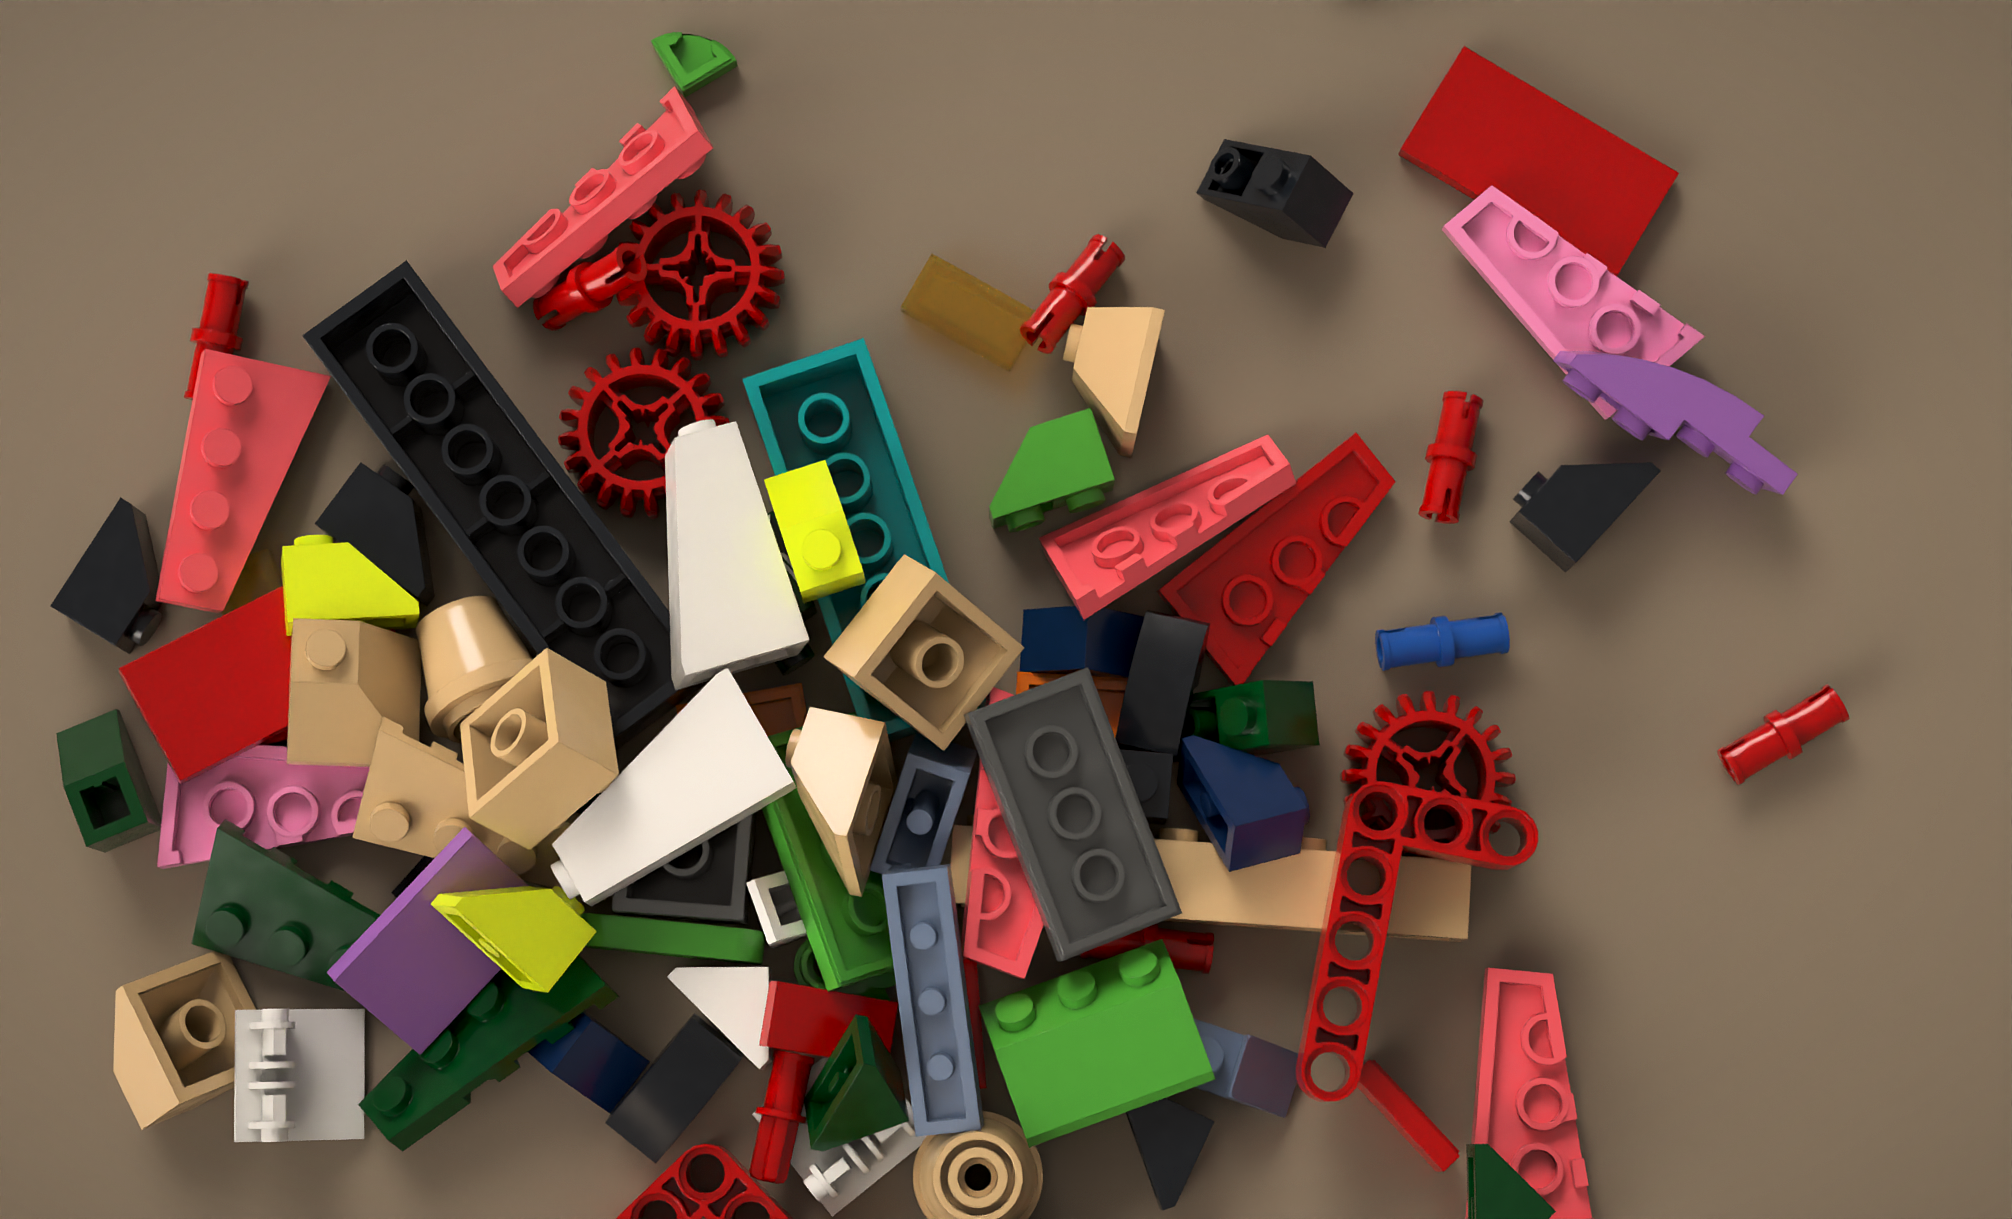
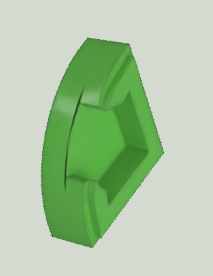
M672 32L651 40L654 50L684 97L689 96L738 66L737 60L724 45L705 37Z

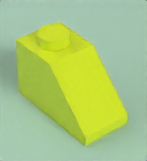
M826 460L764 479L804 603L865 584L864 572Z
M306 535L294 539V545L282 546L281 567L286 636H292L293 618L362 621L386 630L416 628L419 618V601L349 542L333 543V537L329 535Z
M519 886L438 894L431 902V905L522 988L545 993L551 990L597 932L581 917L585 911L584 906L575 897L570 900L564 890L558 886H554L552 889Z

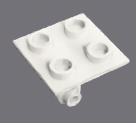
M365 1009L235 1010L234 1142L364 1139V1111L358 1104L365 1098Z
M823 1057L811 1067L806 1095L829 1058ZM906 1098L908 1122L823 1152L811 1149L807 1121L806 1124L799 1123L791 1165L802 1177L809 1191L824 1205L832 1217L920 1147L926 1136L916 1137L912 1106ZM803 1104L801 1116L806 1117L805 1105ZM754 1112L752 1115L760 1124L761 1115Z

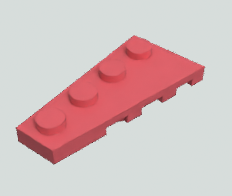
M675 86L659 101L666 111L647 130L637 123L619 140L624 148L618 159L607 170L591 168L575 184L576 188L569 198L571 205L563 213L559 209H550L493 265L501 291L517 308L529 298H539L550 291L557 283L562 271L578 258L586 259L594 255L606 243L608 234L627 218L635 219L647 212L656 201L657 194L676 178H687L701 167L705 161L706 154L713 149V146L691 104Z
M205 349L201 353L155 601L214 613L224 611L331 376Z
M1267 434L1040 537L1039 541L1048 562L1080 615L1085 620L1295 485L1296 481L1290 463Z
M993 687L986 696L985 706L1014 695ZM980 759L961 937L962 956L965 959L1016 978L1025 979L1044 925Z
M1485 968L1471 1144H1488L1556 1211L1549 1219H1594L1591 1214L1587 1190L1589 1184L1585 1160L1581 1155L1576 1125L1577 1113L1574 1095L1570 1090L1565 1060L1567 1054L1553 974ZM1466 1202V1215H1465V1219H1468V1203H1467V1202Z

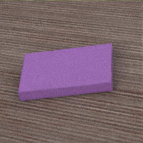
M464 827L327 971V974L421 1055L501 970L497 964L431 905V902L438 894L529 885Z

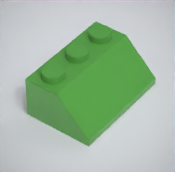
M1163 939L979 1005L1029 1148L1215 1080L1182 985Z

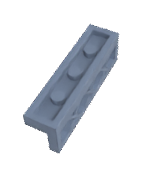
M913 863L893 865L882 874L915 1135L919 1137L981 1130L984 1126L951 864L913 868Z

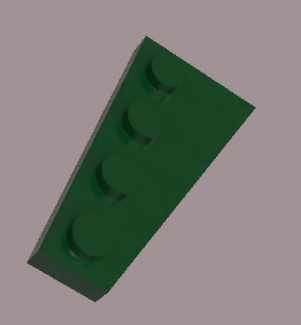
M225 819L216 831L191 944L345 991L327 974V971L381 914L353 900L352 896L354 893L331 880L327 885L296 867L297 860L273 847L271 851H268L243 836L245 830Z
M580 955L575 958L548 993L522 988L501 969L421 1055L412 1049L358 1105L386 1139L401 1151H404L469 1105L471 1102V1092L481 1084L493 1079L501 1082L520 1068L517 1059L544 1039L554 1044L574 1029L571 1022L572 1019L593 1004L600 1010L617 999L619 995Z

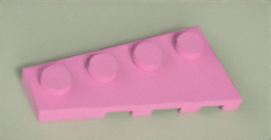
M1492 185L1441 229L1553 360L1560 351H1594L1628 356L1671 366L1705 337L1687 323L1684 325L1660 308L1659 303L1641 290L1636 291L1607 270V266L1588 253L1584 254L1558 235L1556 230ZM1561 368V370L1567 375L1568 372ZM1598 397L1594 403H1591L1604 420L1617 411L1601 397Z
M257 745L180 785L168 763L157 867L166 869L210 861L217 828L225 819L245 830L244 837L266 850H272L273 847L279 849L353 836L370 767L287 764V747Z

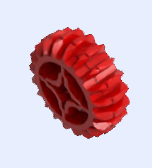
M699 189L694 196L695 206L685 207L681 194L674 192L671 195V204L674 211L665 215L661 207L654 203L648 210L654 222L652 226L648 227L643 222L637 220L631 222L629 225L631 233L640 243L626 241L620 242L618 246L623 243L635 246L638 251L626 260L631 262L643 255L647 263V275L642 281L632 284L616 294L621 306L636 305L626 316L632 328L641 327L649 323L643 335L646 343L653 346L668 334L666 340L667 354L676 357L681 352L684 342H690L691 356L695 361L703 359L704 343L713 342L719 358L728 356V347L725 339L734 335L738 344L742 347L750 345L751 339L744 326L750 323L755 328L763 331L769 326L768 318L758 307L778 309L781 304L780 296L766 287H775L785 283L784 271L770 266L782 258L780 246L774 244L763 245L772 235L768 223H760L749 228L755 217L752 207L745 205L731 216L733 201L730 195L722 194L715 208H710L706 191ZM710 231L725 235L735 241L749 257L751 266H736L734 259H724L715 255L712 252ZM689 232L687 246L682 253L675 257L660 258L659 264H653L657 254L668 242ZM701 250L709 275L704 276L703 286H700L698 301L689 276L695 274L696 265H699ZM649 285H663L665 291H674L685 296L689 310L688 320L675 317L657 305L650 295ZM739 286H747L745 293L734 307L726 313L708 320L710 318L711 306L717 297L724 293L738 292Z
M634 347L630 350L629 355L631 366L622 368L617 356L614 353L606 356V364L611 371L610 374L602 378L593 367H588L584 371L587 380L593 386L590 392L576 386L570 388L568 394L576 404L581 406V410H561L559 418L562 423L569 427L577 428V430L559 435L558 443L562 449L579 450L570 455L564 461V465L569 473L587 470L577 483L578 488L583 494L590 493L600 485H603L597 497L599 507L605 510L608 509L620 495L622 496L620 511L624 517L631 518L636 511L638 500L644 501L647 516L650 519H656L659 517L660 512L658 500L666 498L665 475L652 480L637 481L620 477L614 473L621 467L627 470L639 461L654 462L665 472V455L671 445L669 442L671 432L681 422L679 416L689 407L695 414L696 422L713 419L716 426L730 423L727 417L710 416L719 411L725 405L721 393H711L702 396L711 384L710 376L706 372L697 374L689 381H686L692 368L691 361L688 358L682 357L671 370H667L669 360L665 349H657L653 355L652 364L645 365L641 349ZM638 387H658L674 393L669 399L662 396L656 402L648 405L636 404L625 394L622 395L623 392ZM607 406L619 421V430L615 438L608 444L610 451L598 460L594 447V432L598 418ZM625 413H628L637 424L645 421L647 427H649L651 421L656 422L653 429L664 453H661L652 443L644 445L642 439H640L639 445L633 444L636 437Z
M1425 691L1421 695L1420 711H1415L1412 700L1407 694L1399 695L1396 698V709L1399 716L1397 718L1383 704L1373 710V714L1381 730L1379 731L1372 725L1361 722L1356 727L1355 733L1368 744V747L1349 744L1344 750L1345 757L1361 764L1360 769H1347L1340 773V781L1342 783L1360 784V788L1370 782L1377 781V763L1381 755L1390 762L1388 767L1396 772L1402 785L1417 788L1415 785L1418 783L1420 776L1413 770V765L1419 763L1423 770L1429 764L1436 762L1444 753L1446 756L1438 766L1439 772L1435 777V781L1442 786L1440 793L1470 798L1466 795L1467 789L1456 780L1454 774V762L1464 746L1470 753L1477 771L1478 787L1476 800L1511 806L1512 801L1504 795L1495 793V787L1511 786L1515 783L1516 777L1513 773L1496 772L1495 764L1503 763L1512 757L1510 748H1500L1491 752L1487 743L1494 740L1501 733L1500 728L1497 725H1492L1480 734L1473 727L1483 714V711L1477 706L1472 708L1465 715L1464 719L1457 717L1456 713L1460 706V698L1456 695H1450L1447 698L1442 712L1436 711V697L1433 691ZM1419 727L1434 728L1448 733L1442 743L1429 753L1418 752L1408 745L1403 748L1391 739V737L1402 731ZM1434 787L1429 789L1430 791H1435ZM1352 793V794L1346 796V797L1343 799L1344 806H1346V803H1347L1348 799H1349L1354 793ZM1369 796L1361 801L1360 805L1365 804L1368 810L1367 814L1360 817L1367 827L1374 822L1382 830L1390 826L1392 810L1388 809L1382 798ZM1495 822L1491 826L1489 833H1496L1501 827L1500 823ZM1456 825L1438 830L1425 829V831L1433 841L1449 843L1456 834ZM1402 852L1401 856L1408 857L1410 855V853Z

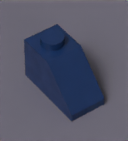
M1194 735L1182 738L1177 785L1229 872L1300 853L1304 825L1308 824L1310 820L1309 804L1303 790L1300 787H1293L1279 763Z

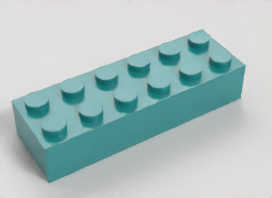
M864 338L742 379L774 475L776 476L826 460L841 502L866 583L817 599L832 644L842 634L903 554L933 570L949 583ZM843 674L856 715L862 718L885 722L889 743L916 734L917 731ZM986 698L983 700V702L979 705L977 709L985 707Z

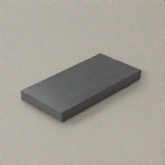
M1088 667L964 714L1057 961H1064L1182 914Z

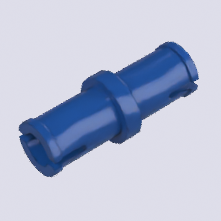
M1502 612L1489 616L1449 621L1444 615L1432 617L1430 624L1376 630L1375 646L1378 663L1382 671L1436 662L1437 666L1441 668L1452 666L1454 660L1458 658L1508 653L1510 638L1507 621Z

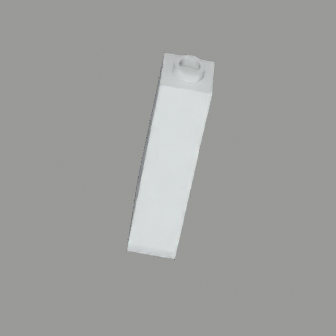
M713 419L689 424L678 431L679 436L674 438L665 455L671 678L675 690L709 681L726 668L730 670L731 674L796 656L810 640L736 421L716 426Z
M728 668L716 674L552 844L560 860L550 866L570 900L580 894L584 902L592 907L797 788Z

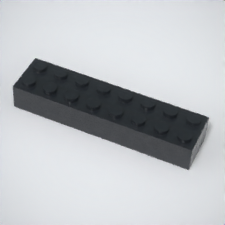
M407 260L302 335L536 652L540 654L548 648L606 681L616 750L709 682L706 681L675 690L671 678L669 610Z

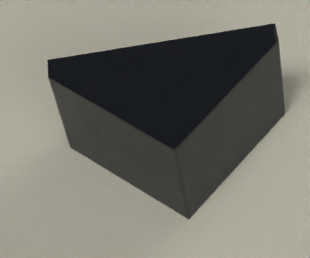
M1163 1098L1125 1112L1159 1209L1162 1211L1176 1206L1215 1122L1176 1102Z

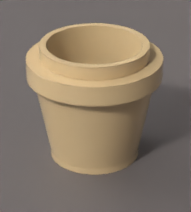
M471 596L445 604L426 615L416 627L428 694L424 713L432 733L439 737L449 738L453 742L462 743L460 723L534 659L501 610L497 600L491 596Z
M983 1111L984 1126L981 1130L926 1136L919 1147L914 1161L913 1187L918 1204L927 1219H1028L1037 1206L1041 1195L1043 1169L1036 1146L1029 1148L1023 1129L1007 1117ZM974 1164L986 1166L991 1173V1181L983 1190H973L965 1182V1172Z

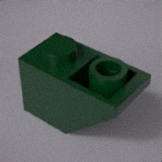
M1259 680L1194 693L1192 695L1185 737L1194 735L1252 755L1273 754L1318 746L1320 743L1313 681ZM1180 754L1173 756V762H1179Z
M115 709L56 733L63 787L86 847L105 853L161 830L162 819L120 710Z

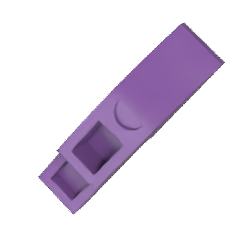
M1560 351L1553 360V362L1568 372L1563 379V383L1591 403H1594L1598 397H1601L1618 410L1612 417V420L1625 431L1642 441L1648 434L1670 440L1678 427L1681 426L1682 428L1676 436L1683 443L1708 458L1712 451L1731 464L1725 474L1752 494L1757 495L1762 488L1783 495L1798 475L1749 437L1764 415L1738 397L1704 379L1676 368L1647 360L1594 351Z

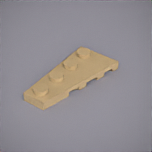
M385 717L382 718L352 838L435 858L466 827L522 880L552 888L554 886L561 887L550 866L560 860L552 844L581 815L580 813L575 812L561 828L552 831L531 850H528L469 818L464 764L456 760L458 753L434 741L429 747L402 734L403 726Z

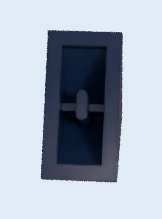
M1076 606L1023 609L1021 645L1024 649L1020 655L1019 672L1069 675L1088 667L1091 676L1128 678L1144 616L1102 608L1084 620Z
M583 1011L571 1020L574 1027L571 1032L554 1044L544 1039L530 1049L528 1053L556 1077L611 1114L650 1064V1061L586 1011Z

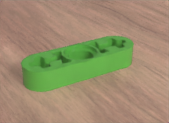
M583 913L581 915L597 931L585 946L587 948L733 963L763 964L764 931L605 914Z

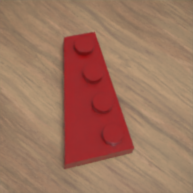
M1357 433L1350 436L1295 480V485L1270 500L1156 591L1175 616L1210 623L1205 653L1231 686L1243 684L1266 651L1274 644L1300 606L1311 595L1344 548L1348 546L1396 482Z

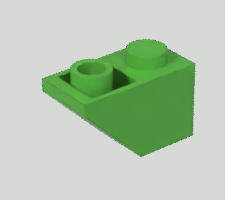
M1091 408L1029 428L989 506V519L993 529L1007 525L1010 533L1019 532L1043 523L1045 521L1044 512L1067 505L1070 513H1077L1099 506L1106 501L1103 493L1113 491L1115 478Z

